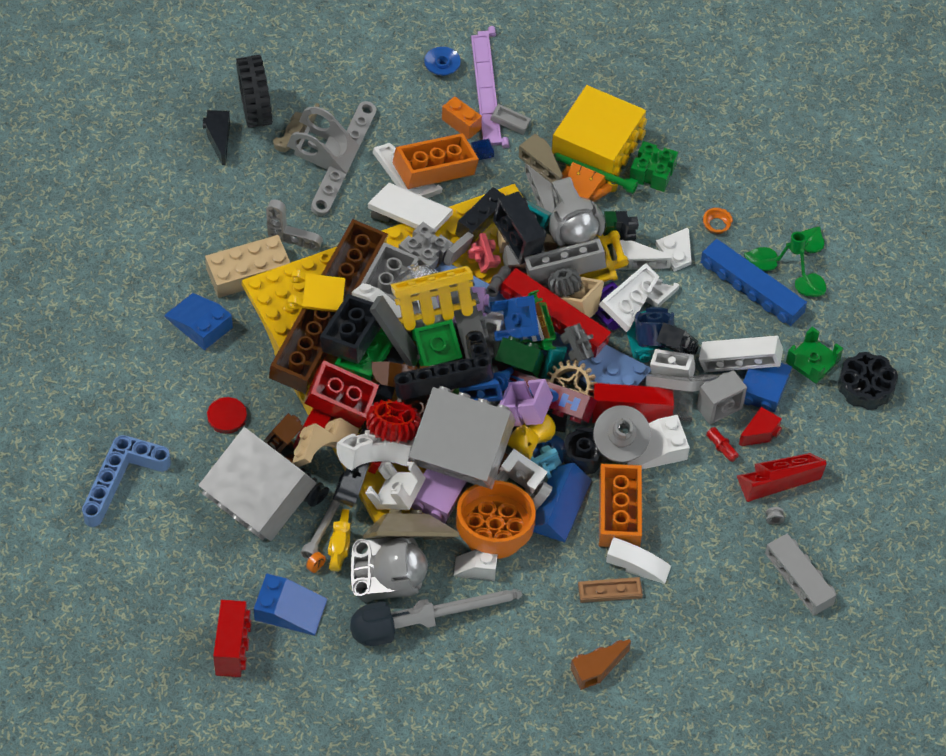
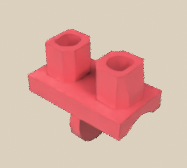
M480 233L479 239L471 244V249L467 252L470 259H475L478 262L481 273H486L490 268H497L501 263L500 256L492 254L496 247L495 241L487 239L486 233Z

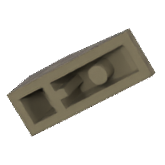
M534 134L519 145V158L550 183L562 179L563 175L549 144L544 138Z

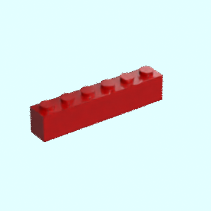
M515 268L502 282L500 294L508 300L525 297L530 292L539 290L537 297L543 298L540 302H546L555 332L562 335L565 332V328L580 323L582 330H585L587 336L593 334L594 338L589 340L592 346L593 357L595 358L609 342L611 332Z

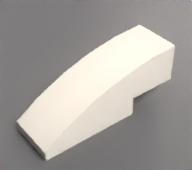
M613 537L607 554V563L626 568L625 572L663 584L666 583L671 565L636 545Z

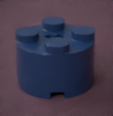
M662 307L646 308L644 313H641V310L635 314V333L638 345L641 347L650 345L665 348V346L657 342V338L663 323L675 327L674 313L671 312L670 314L668 309Z

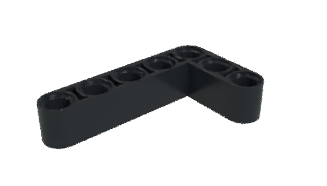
M475 330L466 334L467 353L469 356L467 359L397 374L394 377L397 397L407 400L430 395L433 387L439 389L442 386L453 390L491 381L494 377L493 365L483 333Z

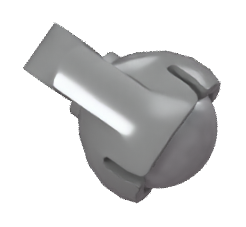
M571 177L551 182L554 210L550 216L549 231L555 243L563 248L597 239L596 234L602 236L605 218L600 207L588 198L579 196Z
M392 537L357 540L353 544L351 556L352 592L361 601L366 603L372 600L409 597L417 594L427 574L428 563L426 556L418 547L415 539L412 537ZM368 548L367 551L364 554H362V551ZM367 587L366 592L361 594V591Z

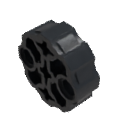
M859 352L856 356L848 357L844 361L838 380V390L852 406L874 410L878 406L888 404L891 401L896 388L898 374L884 356L873 355L870 352Z

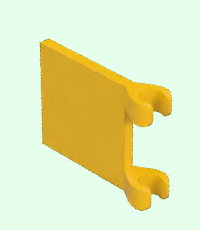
M297 269L292 271L291 282H305L303 299L297 296L289 297V309L305 308L336 312L343 302L345 278L308 274Z

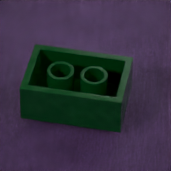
M509 336L508 339L502 338L495 361L499 365L512 367L513 370L540 379L546 357L538 345L530 342L525 345L520 342V339Z

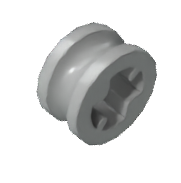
M771 507L765 512L768 524H781L785 520L783 516L784 510L780 507Z

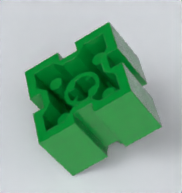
M643 141L638 151V157H635L631 166L630 178L638 180L640 185H644V182L651 184L650 188L665 192L670 176H672L677 165L678 152L664 148L662 151L657 148V145Z

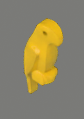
M342 509L340 521L333 523V534L328 546V555L331 558L329 569L331 571L339 572L342 569L344 559L349 555L351 529L350 523H348L349 509Z

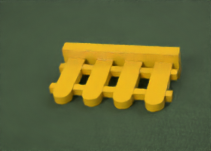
M463 266L390 284L392 293L398 298L394 299L395 304L400 306L401 317L398 319L405 329L413 330L416 326L415 320L422 319L425 325L434 324L435 315L441 314L444 320H451L454 318V311L460 310L464 316H470L473 313V306H476V300L471 299L470 287H473V282L470 280H474L470 268ZM457 291L459 303L452 304L450 292ZM438 295L440 308L433 309L431 297ZM419 300L421 312L414 314L412 302Z

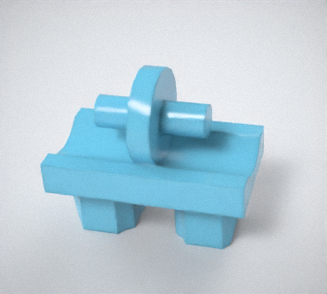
M546 445L541 448V455L536 458L532 456L531 461L546 470V477L549 479L552 477L550 471L556 469L562 462L557 450Z

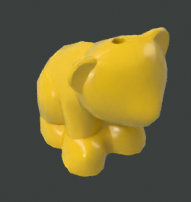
M546 414L543 424L526 425L524 423L512 432L508 446L531 460L537 444L547 442L554 436L556 431L555 422Z

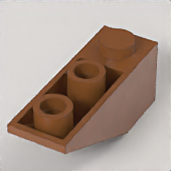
M619 640L611 646L599 647L589 654H580L571 660L570 669L580 690L601 683L630 651L631 640Z

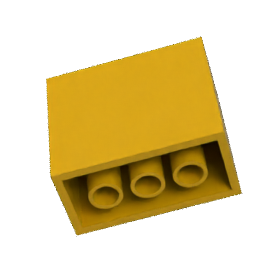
M586 85L554 132L552 153L553 155L560 153L619 177L622 165L626 166L629 154L635 152L638 140L642 141L645 136L646 110Z

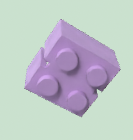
M546 379L528 381L534 398L525 381L509 382L500 404L510 408L509 411L512 412L516 420L514 426H522L524 423L526 425L543 424L553 399Z

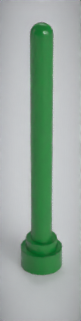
M560 153L554 154L557 161L570 166L574 162L605 176L607 181L623 186V189L630 194H634L639 181L636 179L627 178L625 180Z

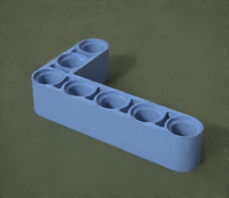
M125 435L116 437L83 505L82 512L86 525L90 527L100 525L129 463L156 471H166L171 465L169 450L164 446Z

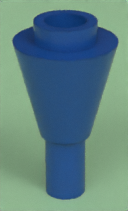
M507 367L504 371L494 373L493 379L499 381L501 391L506 390L508 387L510 376L514 372L512 367Z

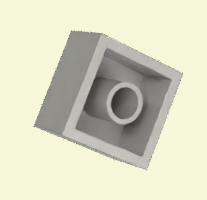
M734 370L729 373H723L718 378L706 381L700 386L697 409L709 425L743 409L747 387Z

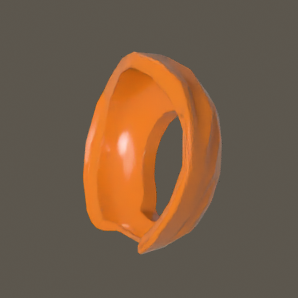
M711 208L703 216L704 226L711 233L722 234L729 229L733 222L731 214L722 208ZM715 218L721 219L726 224V227L723 230L713 229L710 226V221Z

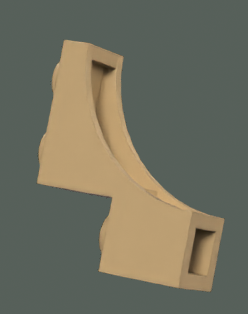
M342 418L328 422L325 429L316 423L303 428L300 433L299 444L294 451L295 456L292 463L298 467L311 463L314 454L320 447L329 446L336 448L337 443L344 437L353 433L357 436L359 429Z

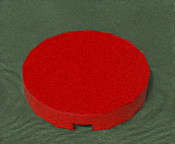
M219 398L208 408V424L219 433H234L246 423V407L236 398Z

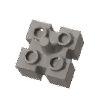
M422 222L413 231L412 237L407 236L398 247L420 257L416 273H421L422 276L431 275L432 272L426 273L423 269L429 268L434 271L437 268V264L440 265L443 262L448 248L453 245L443 235L439 237L434 235L435 230L425 222Z

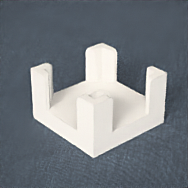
M513 449L501 465L500 472L495 480L506 482L508 478H511L524 487L525 492L531 496L543 482L547 471Z
M382 462L378 470L385 478V482L379 494L375 492L372 486H369L365 493L377 509L410 510L426 479L415 462L406 463L410 472H397L391 462Z

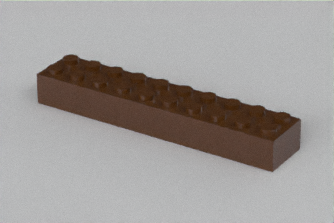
M352 219L321 274L345 278L343 300L347 294L352 295V292L361 285L383 243H387L388 237L387 233ZM302 308L270 365L269 379L306 394L317 369L327 353L322 352L320 336L336 312Z

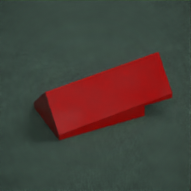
M605 383L594 384L593 398L597 400V403L592 413V423H596L598 417L604 411L614 406L632 407L641 412L648 423L660 418L673 416V389Z
M812 453L754 464L755 472L737 475V479L746 501L749 502L820 480L827 463L826 460Z

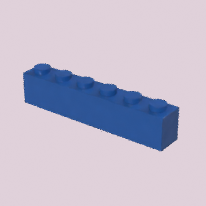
M714 240L702 252L700 263H702L704 268L715 272L721 280H726L735 290L746 294L751 301H756L765 311L777 316L782 323H787L791 326L805 313L807 301L720 240Z

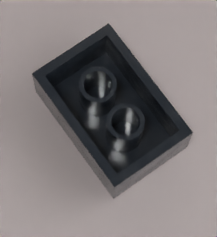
M519 191L498 198L493 222L520 265L524 264L525 257L542 252L546 231L539 225L535 213L531 212L527 200L522 197Z
M347 294L320 336L322 352L358 364L381 329V326L370 311L374 302Z

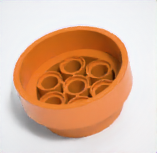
M495 480L492 489L475 484L468 488L458 501L456 515L457 531L472 551L478 550L484 553L498 554L497 559L506 558L516 553L530 540L535 526V505L528 493L515 484Z

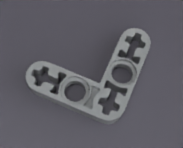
M275 199L269 202L266 209L269 237L279 235L281 242L295 243L296 246L315 251L320 249L323 238L320 235L287 226L285 204Z
M647 374L646 385L681 391H699L703 383L718 378V375L701 374L683 378Z

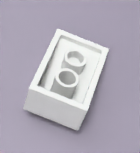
M678 415L660 418L648 423L650 427L649 444L641 456L627 462V465H642V469L687 460L690 447Z

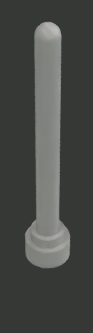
M332 501L311 542L303 546L300 552L303 558L309 559L311 555L318 552V544L336 513L340 502Z

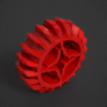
M390 399L386 402L383 400L380 403L375 402L374 405L370 406L366 415L367 429L370 430V434H375V438H382V441L388 440L390 443L392 441L398 444L400 441L407 443L408 440H413L416 437L421 422L420 413L417 412V409L412 408V405H406L405 402L401 403L397 400L391 401Z

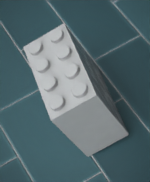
M440 386L439 389L433 387L409 458L419 467L492 489L516 421L512 412L509 411L510 408L498 404L497 407L490 405L489 401L478 398V401L470 399V395L459 392L457 395L451 393V390L446 387Z
M243 427L198 486L204 490L202 492L204 496L261 540L267 538L269 541H272L316 485V482L255 434Z

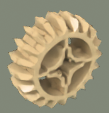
M570 360L566 361L567 366L559 362L560 369L553 366L552 368L555 373H547L551 380L546 379L548 382L554 384L558 382L565 388H567L565 384L571 385L574 383L573 385L577 389H574V391L588 396L594 393L592 387L597 382L591 381L596 376L594 374L589 375L592 372L591 368H587L584 371L585 363L578 367L579 362L577 360L574 361L573 366H571ZM566 372H576L567 379L560 377ZM581 375L585 377L587 382L586 391H583L578 386Z

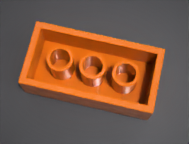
M461 133L398 146L395 149L392 163L407 189L475 175L479 158L464 134Z
M601 464L599 475V547H610L613 537L640 547L642 539V465Z

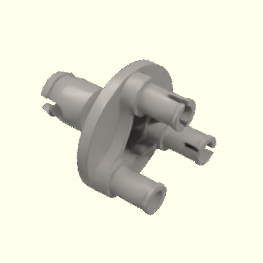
M614 406L604 411L598 417L593 431L594 442L603 456L615 461L619 465L621 463L624 465L644 453L650 441V427L644 415L638 410L629 406ZM618 428H627L628 434L620 432Z

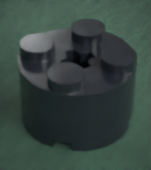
M580 427L566 436L563 461L565 464L575 463L585 474H593L600 468L603 462V455L595 445L594 429Z

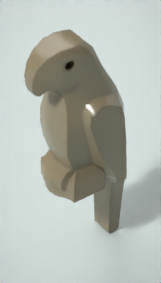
M316 103L315 107L320 108L319 103ZM295 111L291 117V122L286 127L284 136L281 138L276 137L273 140L274 148L277 151H289L291 148L287 147L291 135L298 131L299 133L305 132L307 125L299 122L302 113ZM317 114L309 115L312 123H314Z

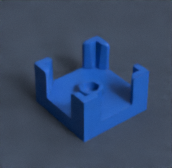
M534 295L490 302L492 312L503 310L505 330L494 332L495 341H501L503 337L508 339L509 336L522 338L539 335Z

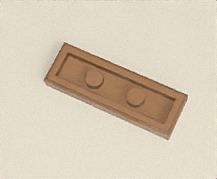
M640 577L578 582L580 603L638 599L643 597Z

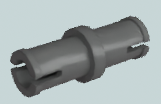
M501 267L498 274L492 277L491 283L486 289V293L490 297H496L501 290L502 282L512 272L509 267Z

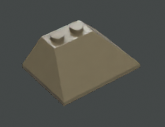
M389 510V513L382 515L363 534V539L423 537V540H446L459 537V532L429 514H422V510H410V514H404L402 510Z

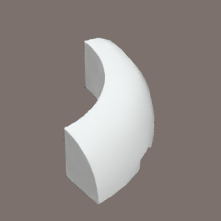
M365 430V434L356 436L353 433L341 439L336 446L337 455L341 463L351 471L362 464L378 461L397 463L407 467L406 463L411 462L409 454L415 437L413 440H408L407 443L402 441L399 444L394 441L390 443L388 440L382 441V438H375V434H370V430Z

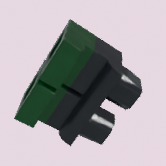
M604 211V236L608 235L611 231H618L620 240L636 241V230H638L639 226L637 216L628 217L627 211Z

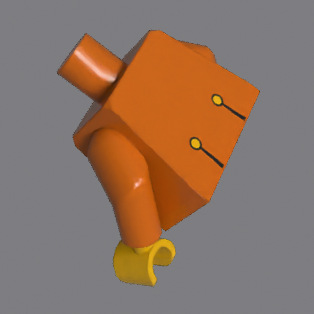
M572 162L571 166L566 164L562 171V179L571 177L579 196L588 198L593 202H596L610 192H615L618 188V184H611L612 182L610 181L606 183L604 175Z

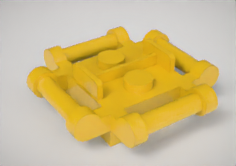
M611 231L606 236L596 234L605 252L606 268L580 274L579 276L602 280L603 282L618 280L616 269L625 267L629 263L620 243V234L618 231ZM611 243L617 255V259L612 261L607 247Z

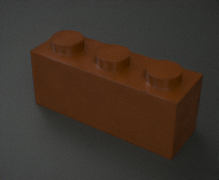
M288 413L264 439V442L280 453L303 428L300 419Z

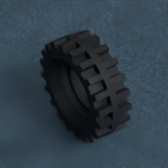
M261 55L236 58L241 100L248 128L272 125L269 89Z

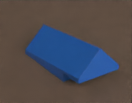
M575 463L560 465L552 470V477L547 481V484L552 486V491L536 510L534 533L564 543L566 542L592 481Z

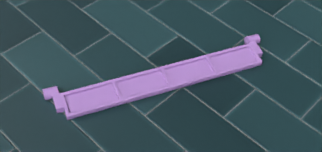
M490 26L488 31H478V35H471L479 112L482 116L483 142H490L491 145H502V148H509V139L507 137L501 138L500 124L490 120L497 106L489 37L496 36L494 26Z

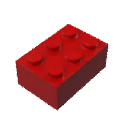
M323 360L316 371L304 404L337 419L342 418L351 425L360 428L366 420V415L370 406H372L379 385Z
M221 600L213 654L216 676L241 677L242 670H246L247 657L245 656L246 651L249 650L248 632H251L252 620H250L251 610L247 609L246 601Z

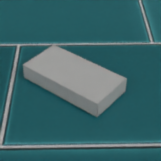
M498 104L490 120L524 135L531 118Z
M468 232L448 248L443 264L450 266L469 249L474 235Z

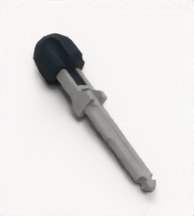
M517 589L504 590L434 606L432 603H429L428 599L419 600L413 608L391 612L390 607L385 602L368 604L359 608L351 617L350 631L353 638L365 646L392 643L396 628L419 623L427 628L436 626V617L513 601V599H519L522 596V592Z

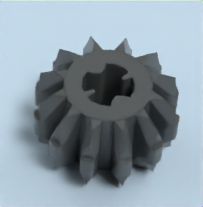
M571 267L556 270L548 278L550 291L559 297L574 295V292L580 291L579 288L582 286L579 273Z

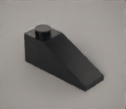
M207 110V117H203V129H206L207 137L221 164L226 165L230 111Z

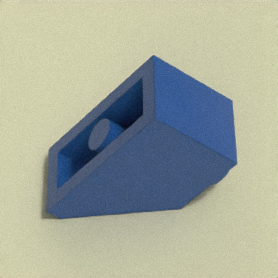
M495 379L459 388L460 392L470 395V399L478 401V398L489 402L503 400L500 383Z

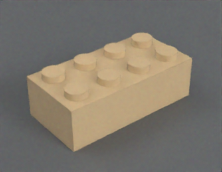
M279 235L205 256L206 270L218 298L244 291L241 285L243 279L290 263Z

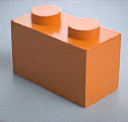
M454 96L442 106V120L459 133H463L467 139H470L481 130L482 116Z

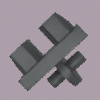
M580 323L564 329L565 332L560 337L565 345L571 344L573 350L569 351L568 354L571 361L578 360L580 362L594 356L589 340L594 338L593 334L587 336L585 330H582Z

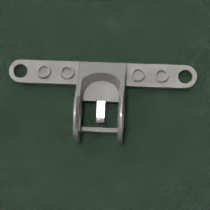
M364 101L359 104L347 131L328 111L319 107H308L304 109L299 120L300 123L307 125L305 132H294L288 141L287 147L295 150L294 155L327 169L311 204V211L316 216H325L336 198L375 116L376 107L371 102ZM367 108L371 113H365L362 109ZM318 114L323 116L330 123V127L320 128L310 121L309 115ZM312 132L327 139L326 144L321 143L317 138L308 133ZM305 139L309 140L307 144L318 151L311 153L301 149ZM316 204H323L325 209L317 208Z

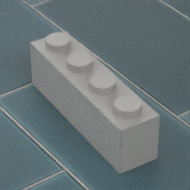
M525 163V173L538 206L552 213L554 202L551 183Z
M595 239L525 257L527 275L539 284L548 283L550 274L556 272V270L571 267L576 269L580 275L606 268V260L600 239Z
M787 533L767 544L765 555L813 616L834 605L836 599L834 588L827 584L822 573L811 564L808 555L803 554L799 549L795 539H792Z

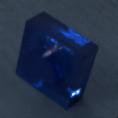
M489 138L471 142V147L479 160L494 157V150Z

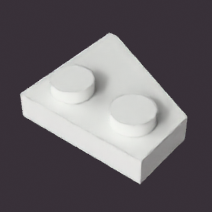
M688 228L656 240L655 245L658 249L671 255L670 266L674 272L691 265Z
M658 279L646 298V302L653 307H660L679 289L680 285L678 283H674L673 286L664 284L662 279Z

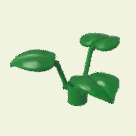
M820 226L792 233L790 243H786V247L778 257L777 253L768 247H760L744 253L745 259L762 271H772L777 268V261H780L786 251L790 249L793 254H800L803 277L795 280V289L800 294L811 297L823 296L826 293L824 279L816 273L806 275L804 251L817 253L824 248L825 243Z

